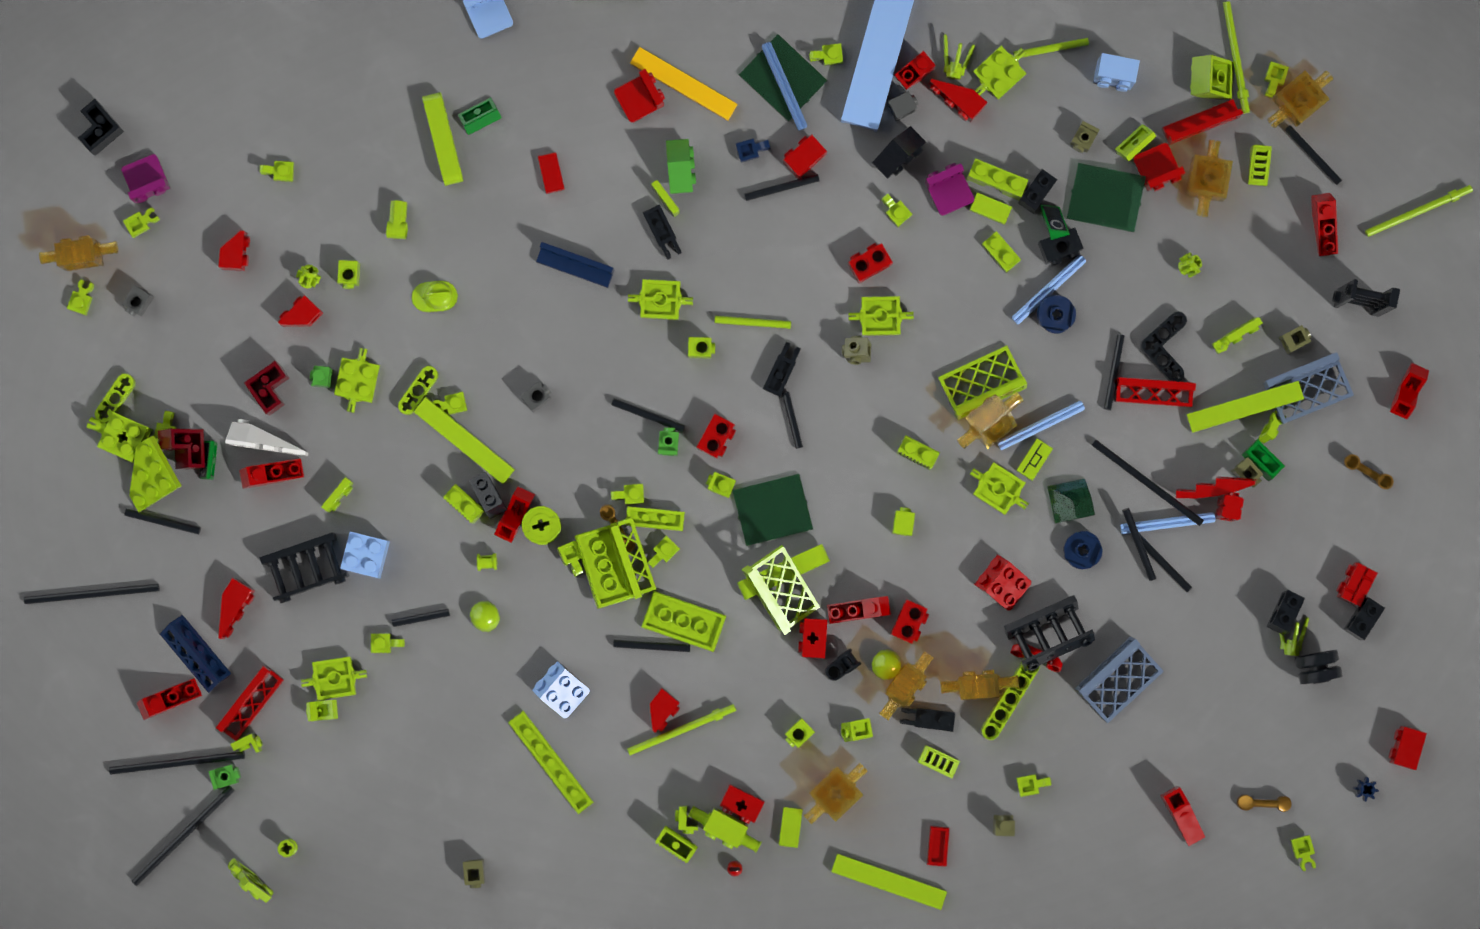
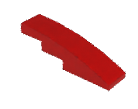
M1217 476L1216 484L1197 483L1196 490L1177 489L1176 498L1196 499L1220 496L1256 484L1257 479Z

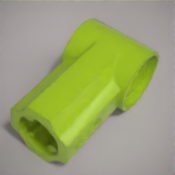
M391 201L390 217L386 228L387 238L407 239V202Z

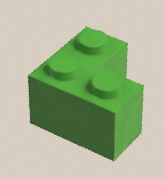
M689 139L666 140L670 194L693 192L692 184H696V175L691 173V169H695L693 146H689Z

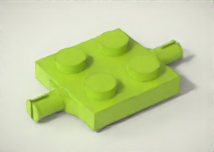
M1002 45L998 47L972 71L981 83L974 91L981 95L987 90L999 100L1027 74L1018 62L1026 52L1020 48L1012 55Z
M642 279L640 295L628 294V302H639L641 307L640 318L679 320L681 305H693V297H682L680 292L681 281Z
M900 296L861 297L860 313L848 312V316H856L848 317V321L860 320L862 336L901 335L900 325L902 319L914 320V316H906L914 315V312H902Z
M360 348L358 359H341L334 395L349 400L347 412H350L351 409V413H355L356 402L372 403L380 365L365 361L368 349H364L363 352V348Z
M993 462L984 474L975 468L971 471L970 475L979 480L978 487L972 495L1003 515H1006L1014 504H1017L1024 510L1029 503L1020 498L1021 490L1026 482Z
M351 656L312 662V678L301 679V683L309 682L301 685L302 687L313 686L316 690L317 701L357 695L356 679L367 678V674L360 675L367 673V670L355 671Z
M235 858L228 863L231 874L240 881L238 884L245 892L249 890L256 900L260 898L265 903L272 898V889L262 883L256 873Z

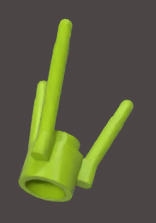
M944 34L943 72L946 73L947 78L960 80L961 76H964L975 45L971 46L962 65L959 63L962 43H959L955 62H950L949 65L947 35Z
M1308 617L1305 618L1299 640H1297L1299 632L1298 622L1295 624L1293 640L1287 639V643H1285L1284 635L1279 633L1280 649L1284 650V655L1299 656L1309 622Z

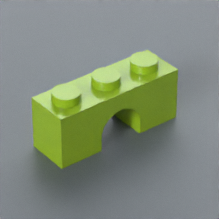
M976 158L966 179L983 187L986 185L996 188L1003 195L1018 201L1021 199L1028 182L1026 178Z

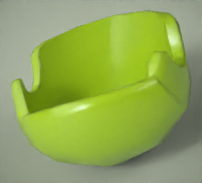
M489 601L476 603L470 611V619L473 626L482 632L492 631L500 621L498 609Z
M890 649L880 650L874 656L871 663L873 673L883 680L894 678L901 669L900 656Z

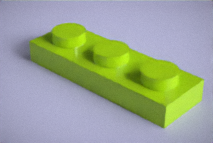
M627 506L626 519L632 517L635 527L683 531L685 512Z

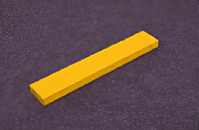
M641 47L638 48L630 62L632 66L641 71L646 69L648 73L651 72L656 80L726 121H729L738 106L737 103Z

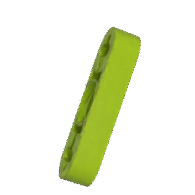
M426 366L418 374L398 403L401 413L405 415L413 414L414 410L426 397L439 377L438 371L434 367ZM431 370H433L432 374L434 375V378H429L426 381V383L429 384L428 387H426V385L422 382H418L420 378L423 381L426 379V371L430 372ZM417 385H421L424 389L423 394L420 396H416L413 393V389ZM409 394L413 398L418 399L417 403L414 400L411 402V410H403V403H408L411 400L408 397Z
M129 374L118 376L95 410L96 419L108 423L112 412L117 413L135 387L136 382L133 376ZM129 378L128 382L130 383V385H125L122 389L123 391H125L124 394L121 391L116 390L117 387L120 389L122 388L123 379L127 380ZM114 393L120 395V401L117 404H112L110 401V397ZM106 402L108 405L115 407L114 410L109 408L107 411L108 418L101 419L102 415L100 412L106 411L108 408L105 406Z

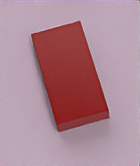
M557 153L538 156L546 194L565 190Z
M930 826L927 865L947 867L949 827Z

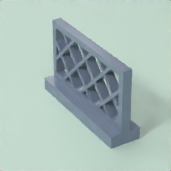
M1337 352L1266 380L1263 383L1266 390L1296 381L1305 384L1302 393L1304 399L1312 402L1310 409L1304 410L1299 408L1301 401H1298L1296 406L1288 404L1286 406L1295 410L1291 417L1285 419L1282 412L1284 406L1275 408L1282 425L1354 396L1339 362L1340 358ZM1336 366L1339 372L1337 379L1326 376L1328 370ZM1312 375L1323 377L1319 387L1309 383ZM1325 379L1335 382L1332 392L1321 388ZM1337 384L1344 386L1348 394L1343 396L1335 394ZM1307 386L1317 389L1314 399L1304 395ZM1320 391L1330 395L1328 402L1322 403L1316 400Z
M1130 636L1075 689L1108 724L1164 671L1143 649L1140 643ZM1137 650L1142 653V662H1132V656ZM1122 664H1128V675H1118V668ZM1132 665H1142L1141 676L1131 675ZM1145 665H1153L1157 671L1151 676H1145ZM1108 677H1114V688H1104V680ZM1118 678H1128L1127 689L1117 688ZM1131 678H1141L1139 688L1131 689ZM1094 690H1099L1100 701H1092L1088 695ZM1104 691H1114L1113 702L1103 701ZM1117 691H1127L1125 701L1117 702ZM1103 704H1112V713L1106 717L1103 713Z

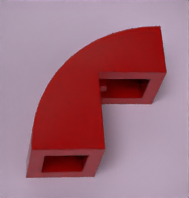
M1411 363L1397 389L1391 405V413L1404 419L1409 418L1416 407L1418 394L1428 379V369Z
M519 486L516 488L507 511H505L498 523L495 536L512 543L535 494Z

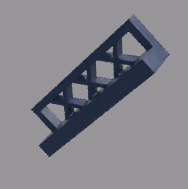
M544 242L540 244V252L536 263L606 288L609 287L615 271L614 267Z
M183 615L170 622L160 633L162 638L208 693L231 675V672ZM169 630L174 635V639L168 634ZM181 646L185 648L187 654L182 651ZM194 661L199 665V669L194 665ZM206 676L210 678L213 682L212 684L206 680Z

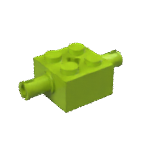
M112 412L108 423H104L94 417H91L89 421L96 425L87 423L88 429L102 434L97 445L98 448L134 463L136 445L149 438L152 432V428L115 412ZM123 435L128 437L127 441L122 439Z
M693 805L688 814V817L703 824V830L706 831L705 835L713 840L716 837L723 840L722 844L730 849L743 845L757 853L762 843L747 835L748 825L716 807L708 814Z

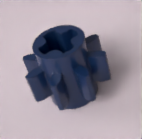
M1365 777L1364 782L1357 779L1359 784L1357 787H1353L1358 792L1355 796L1357 798L1363 796L1362 799L1367 802L1368 797L1375 799L1374 793L1379 792L1374 787L1377 782L1372 781L1369 783L1368 777ZM1363 786H1369L1367 788L1368 793L1363 792L1365 790Z

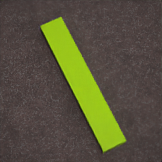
M1299 381L1189 413L1187 418L1191 431L1194 433L1304 400Z
M425 397L414 410L415 414L500 483L504 484L515 471L514 467L429 398Z
M524 710L508 722L578 814L594 803Z
M838 853L831 870L832 873L939 910L942 909L947 894L945 890Z

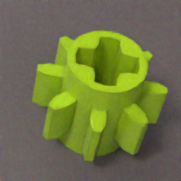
M1190 252L1179 258L1181 262L1178 263V268L1181 274H1188L1190 278L1201 272L1199 268L1202 267V261L1199 256H1192Z
M313 265L302 266L296 274V277L299 278L298 283L304 288L315 287L321 279V276L317 275L318 269Z

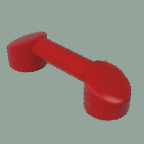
M1018 644L1012 646L1010 653L1018 658L1025 657ZM1027 644L1032 655L1043 651ZM1059 657L1048 661L1046 665L1049 670L1054 672H1060L1063 666Z

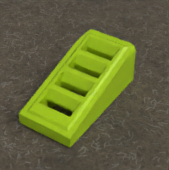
M1251 146L1248 185H1268L1272 146ZM1256 152H1264L1265 156L1256 155ZM1255 160H1265L1264 164L1255 163ZM1254 168H1264V172L1254 171ZM1253 175L1263 176V179H1253Z
M927 745L924 746L917 761L951 779L960 763L959 760ZM931 751L933 752V754L929 762L927 763L925 762V760L929 752ZM936 755H939L940 757L936 765L933 766L932 763ZM945 758L946 762L943 768L940 769L939 766L942 762V759ZM952 761L954 763L948 773L946 772V769L948 767L949 762Z

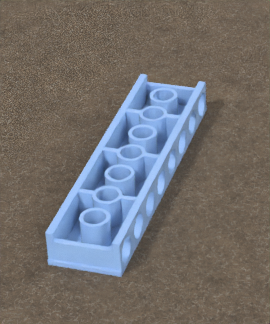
M874 0L841 118L842 123L845 122L874 130V132L878 131L914 0Z

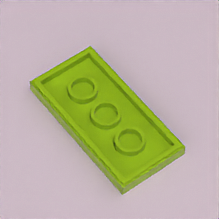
M608 525L575 535L574 537L597 609L634 598L611 526Z
M653 591L641 627L714 652L726 615Z

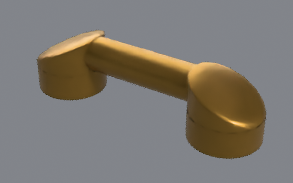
M1349 454L1345 457L1344 465L1346 468L1359 470L1376 480L1377 485L1382 489H1390L1393 486L1394 480L1392 476L1379 474L1360 463V458L1357 455Z
M606 504L600 508V516L603 520L609 521L610 524L618 522L612 505ZM619 526L621 533L627 535L623 528ZM629 540L626 546L627 551H633L636 543Z
M1241 795L1237 799V806L1245 811L1251 810L1253 807H1268L1287 812L1290 810L1292 802L1286 796H1280L1276 800L1253 799L1248 795Z

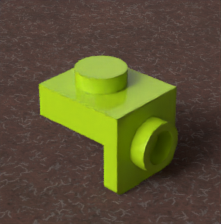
M336 699L306 703L308 721L338 719Z
M679 805V810H675V821L679 822L678 830H682L683 834H694V830L698 831V825H687V806Z

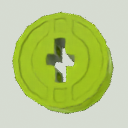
M537 506L530 509L524 515L522 521V531L525 537L538 545H546L553 542L559 536L561 530V520L558 514L545 506ZM541 520L543 523H550V525L544 526L543 531L540 528L534 529L533 527L539 525Z

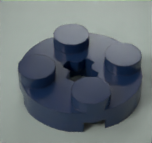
M1051 295L1042 300L1037 310L1039 325L1050 333H1063L1074 324L1076 309L1072 302L1064 296ZM1055 309H1058V312L1061 313V316H1058L1057 319H1054V316H1052V312H1055Z
M1088 531L1073 533L1067 538L1063 552L1065 560L1072 567L1083 570L1093 567L1100 561L1103 549L1096 535ZM1085 545L1088 553H1084L1081 556L1078 547Z

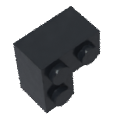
M96 99L80 110L92 126L81 134L78 139L93 155L96 156L124 132Z
M910 126L896 136L872 163L887 179L893 174L897 176L903 171L904 168L902 166L904 163L906 165L909 164L914 157H918L923 152L922 147L926 141Z

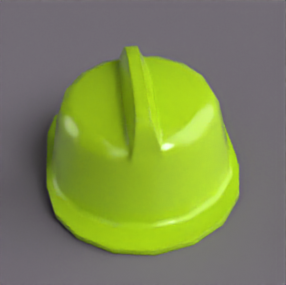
M446 281L420 283L412 292V302L422 312L449 310L456 304L458 297L456 288Z

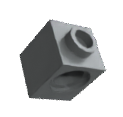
M907 91L888 101L887 105L895 121H898L916 112L918 101L914 94L911 95Z
M133 285L122 303L126 307L124 311L134 317L136 314L142 316L154 297ZM135 298L141 299V303L138 307L133 306V300Z
M538 382L522 394L521 397L534 413L552 399L549 396L552 392L545 383L541 386ZM534 392H542L543 397L540 401L533 400Z

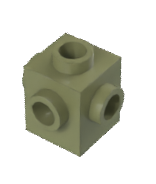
M852 336L851 338H845V345H842V356L846 358L848 363L853 365L871 362L872 344L868 337Z

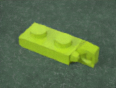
M1259 317L1252 318L1213 342L1214 350L1217 354L1226 351L1231 342L1236 344L1243 339L1242 336L1244 334H1253L1260 329L1258 326L1263 324Z

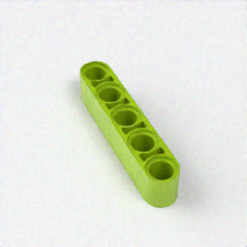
M438 92L422 96L444 185L463 182L442 94Z
M823 544L791 558L800 575L830 562ZM773 566L771 576L779 577L781 567ZM785 568L783 578L792 579V569ZM765 569L759 573L761 575H767L768 569ZM747 578L737 582L744 600L757 595ZM770 579L768 588L771 589L777 586L778 581Z
M1022 662L1020 663L980 729L981 735L985 739L994 740L999 736L1039 671L1040 666L1035 670L1025 672ZM1019 676L1025 679L1023 687H1017L1015 684ZM1008 693H1013L1015 696V701L1011 704H1008L1005 700ZM999 709L1005 712V717L1002 720H997L995 717V713ZM988 726H993L995 729V733L991 737L985 734V729Z

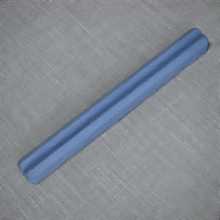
M771 42L764 43L762 50L795 125L799 131L807 128V123Z

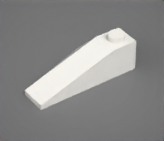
M244 419L232 422L225 441L226 444L232 446L308 456V452L249 424L250 421Z

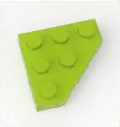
M154 436L136 445L129 496L137 511L141 512L181 487L178 478Z

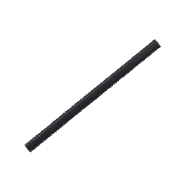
M1098 440L1093 442L1092 446L1198 526L1203 523L1204 520Z
M159 584L26 596L24 597V604L160 591Z
M245 752L109 767V773L112 775L245 759Z
M229 785L132 880V883L138 886L235 790Z

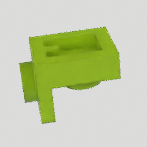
M714 472L713 475L709 474L705 485L709 486V491L729 498L736 480Z
M870 718L841 723V735L844 738V742L873 737Z
M253 733L230 745L233 751L239 749L242 752L251 748L250 744H252L255 752L258 753L262 751L261 746H263L261 738Z

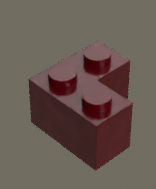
M272 362L244 382L265 414L270 416L285 405L274 390L289 379V376L279 362Z
M204 429L158 430V444L161 450H175V469L205 468Z

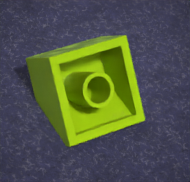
M1214 55L1192 57L1191 95L1209 99H1232L1233 61Z

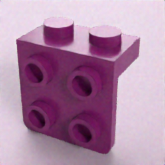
M155 154L125 165L121 169L130 190L128 195L134 203L145 202L149 197L162 195L166 190L171 189L160 161Z
M952 163L945 167V171L940 173L934 171L928 175L925 181L927 189L941 216H945L974 202V196L963 175L964 168L961 163L958 165Z

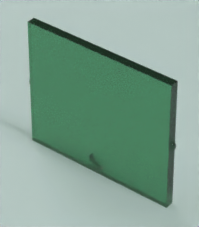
M777 34L771 40V44L801 109L827 82V79ZM762 50L760 53H757V56L739 76L789 122L792 119V115Z
M1078 163L1074 186L1071 189L1072 195L1067 219L1134 233L1146 176Z
M799 474L732 490L746 546L813 530L807 506L808 501L805 498Z

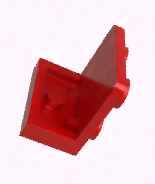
M646 69L639 72V77L614 90L619 104L631 123L664 107L663 100L665 96L661 89H656L654 85L656 80L651 72L648 73Z
M1168 143L1160 144L1133 157L1147 192L1150 190L1158 191L1165 187L1164 184L1169 182L1171 184L1177 183L1182 180L1181 177L1186 173L1183 166L1178 167Z
M997 554L974 585L992 597L1007 611H1010L1029 588L1031 580L1012 563Z

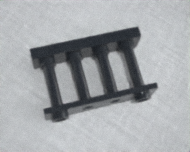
M1354 279L1338 288L1337 291H1334L1332 302H1335V308L1350 303L1368 307L1372 310L1371 316L1380 317L1397 308L1400 289L1393 287L1383 293L1357 287L1358 280Z
M334 532L259 557L262 565H267L271 568L279 592L278 596L273 597L274 601H280V604L291 600V596L332 582L337 585L346 581L345 578L350 575L347 572L341 574L332 547L334 545L333 542L337 541ZM319 546L325 548L334 577L325 580L322 578L314 554L315 548ZM302 552L305 555L307 554L316 583L307 586L304 585L296 561V554ZM286 558V561H289L298 588L290 592H286L277 565L279 564L278 560Z
M1075 595L1004 626L1008 640L1016 639L1026 658L1022 660L1025 672L1035 670L1041 664L1077 648L1087 647L1095 641L1093 630L1085 632L1076 614V610L1079 608ZM1064 615L1069 616L1078 633V636L1069 640L1058 621ZM1046 623H1051L1061 642L1051 648L1040 628ZM1028 631L1034 632L1043 649L1042 652L1036 655H1032L1023 637V634Z

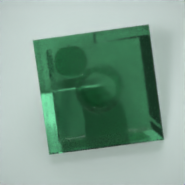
M1085 479L1047 486L1055 524L1095 515L1092 497Z

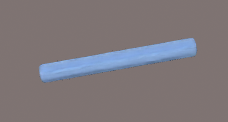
M1079 255L1012 316L1013 321L1016 324H1020L1041 304L1044 298L1049 297L1086 263L1085 258Z
M1078 401L998 440L997 445L1000 450H1004L1083 411L1085 406L1082 401Z
M1214 512L1197 514L1204 520L1202 524L1213 523L1216 520ZM1186 516L1135 522L1138 532L1197 525ZM1127 523L1120 525L1122 534L1131 533Z

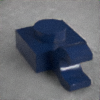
M753 138L736 143L741 163L759 158L758 152L771 149L768 140L755 144Z

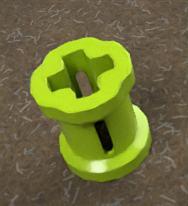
M493 553V555L477 554L478 571L491 568L497 570V553Z
M293 839L283 840L278 846V853L283 857H290L298 850L297 842ZM286 843L288 846L292 847V849L289 850V852L288 850H284Z

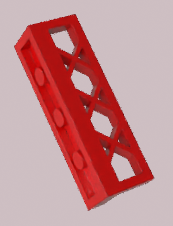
M1234 99L1166 125L1162 127L1168 145H1172L1238 119L1243 112L1242 109H1237Z
M1119 377L1116 382L1115 402L1192 407L1196 383ZM1121 387H1128L1133 394L1129 398H1120ZM1142 389H1148L1152 396L1147 400H1143L1137 393ZM1161 390H1166L1171 395L1167 401H1161L1157 396ZM1181 391L1189 392L1188 403L1180 402L1176 395Z
M263 666L216 726V729L220 732H225L237 741L284 679L267 666ZM270 674L278 681L274 687L266 688L265 679ZM256 691H263L264 700L261 703H254L253 695ZM251 706L252 715L250 718L242 719L241 710L244 707ZM239 721L240 731L235 735L228 730V727L232 722Z

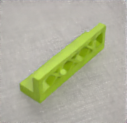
M630 517L610 524L634 598H641L642 594L656 590L633 518ZM630 523L632 531L629 536L621 533L619 526ZM629 540L638 545L635 554L627 551L626 546ZM635 558L644 563L641 572L633 569L632 564ZM641 576L649 579L651 586L640 590L638 582Z

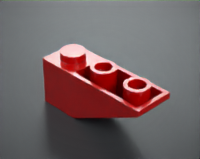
M931 79L928 84L931 86L929 89L935 95H941L948 107H954L958 111L959 117L964 121L968 120L970 123L988 103L973 89Z
M1331 193L1311 195L1318 255L1338 254L1336 199Z
M301 458L248 466L239 470L243 489L304 478Z
M236 578L231 579L222 593L219 639L230 637L234 631L232 626L236 621L239 622L245 613L243 611L246 604L250 605L255 597L253 595L255 590Z
M888 596L827 605L830 624L891 615Z
M195 678L145 697L137 702V706L143 720H146L202 696Z
M1176 786L1160 795L1188 846L1205 838L1181 787Z

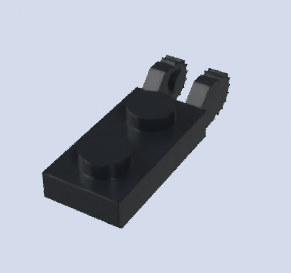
M660 204L642 212L667 260L671 259V254L665 246L669 242H672L675 252L678 255L681 254V249L676 241L677 238Z
M789 342L785 343L781 354L778 355L763 387V390L778 397L781 396L801 350V348L797 347L793 352L791 360L784 357L790 348Z
M901 708V712L908 714L916 713L915 721L900 719V724L953 732L955 712L924 708Z

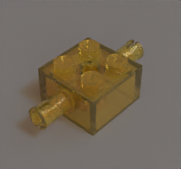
M1306 70L1272 98L1279 107V110L1267 119L1269 124L1276 119L1271 125L1273 128H1276L1288 118L1295 127H1298L1330 100L1322 88L1333 81L1332 75L1324 79L1330 74L1328 71H1324L1318 78L1313 80Z
M1209 140L1207 156L1195 154L1191 158L1185 195L1199 199L1197 216L1208 217L1210 201L1223 202L1227 198L1233 161L1218 158L1220 141ZM1207 175H1210L1209 178L1212 179L1210 182L1205 178Z
M80 236L79 240L71 241L70 238L59 240L60 243H54L55 251L39 252L41 264L57 262L59 268L65 271L104 266L103 255L118 253L119 250L116 241L101 244L94 238H90V236Z
M1015 392L1005 402L996 394L987 398L980 407L972 410L966 417L970 430L957 439V442L965 449L978 439L989 449L1017 426L1011 411L1024 402L1023 398L1018 392Z
M924 651L915 665L905 662L899 673L884 691L889 701L882 711L879 712L881 716L889 721L898 707L904 708L906 705L910 706L916 698L913 696L917 690L921 691L927 683L925 680L927 676L924 675V671L934 659L931 655Z
M994 669L983 670L982 674L976 675L975 671L963 672V676H959L958 680L940 681L941 693L959 692L961 700L1000 697V690L1002 688H1018L1019 680L1018 675L1001 677L999 673H995Z
M858 763L847 775L835 766L809 791V794L816 800V805L803 816L813 824L823 813H828L836 822L863 796V793L856 787V782L868 772L861 763ZM833 789L841 790L839 792V798H837L836 796L834 798L831 797L833 795Z

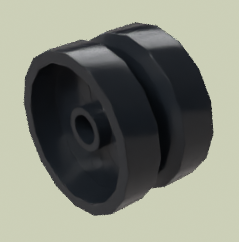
M1329 650L1295 657L1297 668L1310 669L1298 675L1300 684H1318L1343 677L1340 666H1328V664L1339 660L1338 651Z

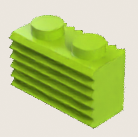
M905 435L897 450V454L904 455V458L907 457V459H911L914 463L917 462L918 465L921 464V467L924 466L928 470L933 468L940 452Z
M456 484L444 496V500L455 508L458 513H461L471 524L475 523L485 512L475 500Z
M666 825L655 841L656 844L659 843V846L672 852V855L675 854V857L678 856V859H682L685 863L689 862L698 846Z

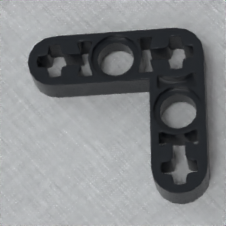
M1179 311L1171 314L1143 339L1140 344L1141 351L1168 381L1177 382L1184 378V370L1165 350L1163 345L1186 325L1187 317ZM1174 316L1177 318L1180 316L1182 318V320L1180 321L1182 324H1176L1173 327V329H1175V331L1173 332L1172 328L1169 325L1175 321ZM1166 328L1169 332L1168 337L1161 338L1158 334L1159 329ZM1156 338L1158 341L1152 346L1153 350H1146L1145 347L1147 345L1145 342L1150 343ZM1159 355L1167 357L1166 365L1158 364L1157 357ZM1171 362L1173 366L1170 368L1173 371L1178 370L1180 372L1178 374L1179 379L1176 377L1172 378L1171 375L1173 373L1169 369L1167 371L1164 370Z

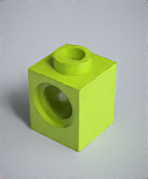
M339 260L337 283L342 285L343 289H354V286H359L360 263L358 261ZM353 271V277L350 280H346L344 278L345 272Z
M688 337V358L711 359V354H715V342H712V338ZM698 344H706L707 350L704 353L698 352L696 350Z
M900 507V511H895L892 534L912 536L915 513H912L910 508Z
M800 718L785 733L787 736L785 740L792 748L795 745L799 748L815 731ZM796 729H802L804 732V736L800 740L793 737V732Z

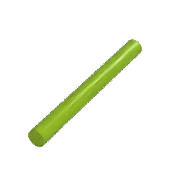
M1088 38L1024 49L1023 51L1026 54L1023 57L1089 45Z
M715 316L714 322L718 324L791 329V321Z

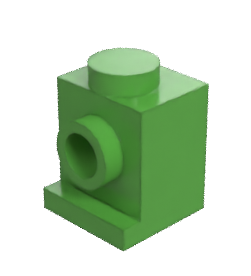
M314 366L310 372L311 386L331 388L333 369L324 366Z
M664 428V431H660L658 455L678 456L679 432H675V428ZM666 438L672 439V443L670 445H667L665 443Z
M234 764L208 771L214 790L239 783L238 778H241L239 768L235 767ZM223 773L228 775L227 780L222 779Z

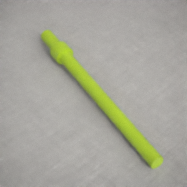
M1227 1L1223 2L1238 86L1237 97L1240 100L1243 114L1250 113L1248 104L1249 93L1245 87L1231 3Z
M1468 185L1459 190L1449 191L1443 197L1366 229L1365 234L1367 237L1372 236L1450 201L1453 203L1460 200V197L1473 192L1471 185Z
M732 704L722 709L717 708L706 716L627 748L628 753L633 755L711 721H719L723 719V716L737 711L735 705Z

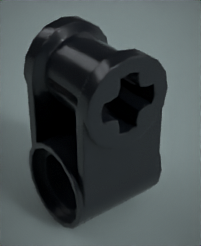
M850 648L825 668L824 673L828 680L836 681L856 669L862 663L857 661ZM833 666L839 670V674L835 678L829 675V669Z

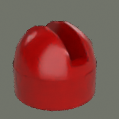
M731 861L727 866V871L731 876H739L742 873V865L739 861ZM730 867H740V871H730Z

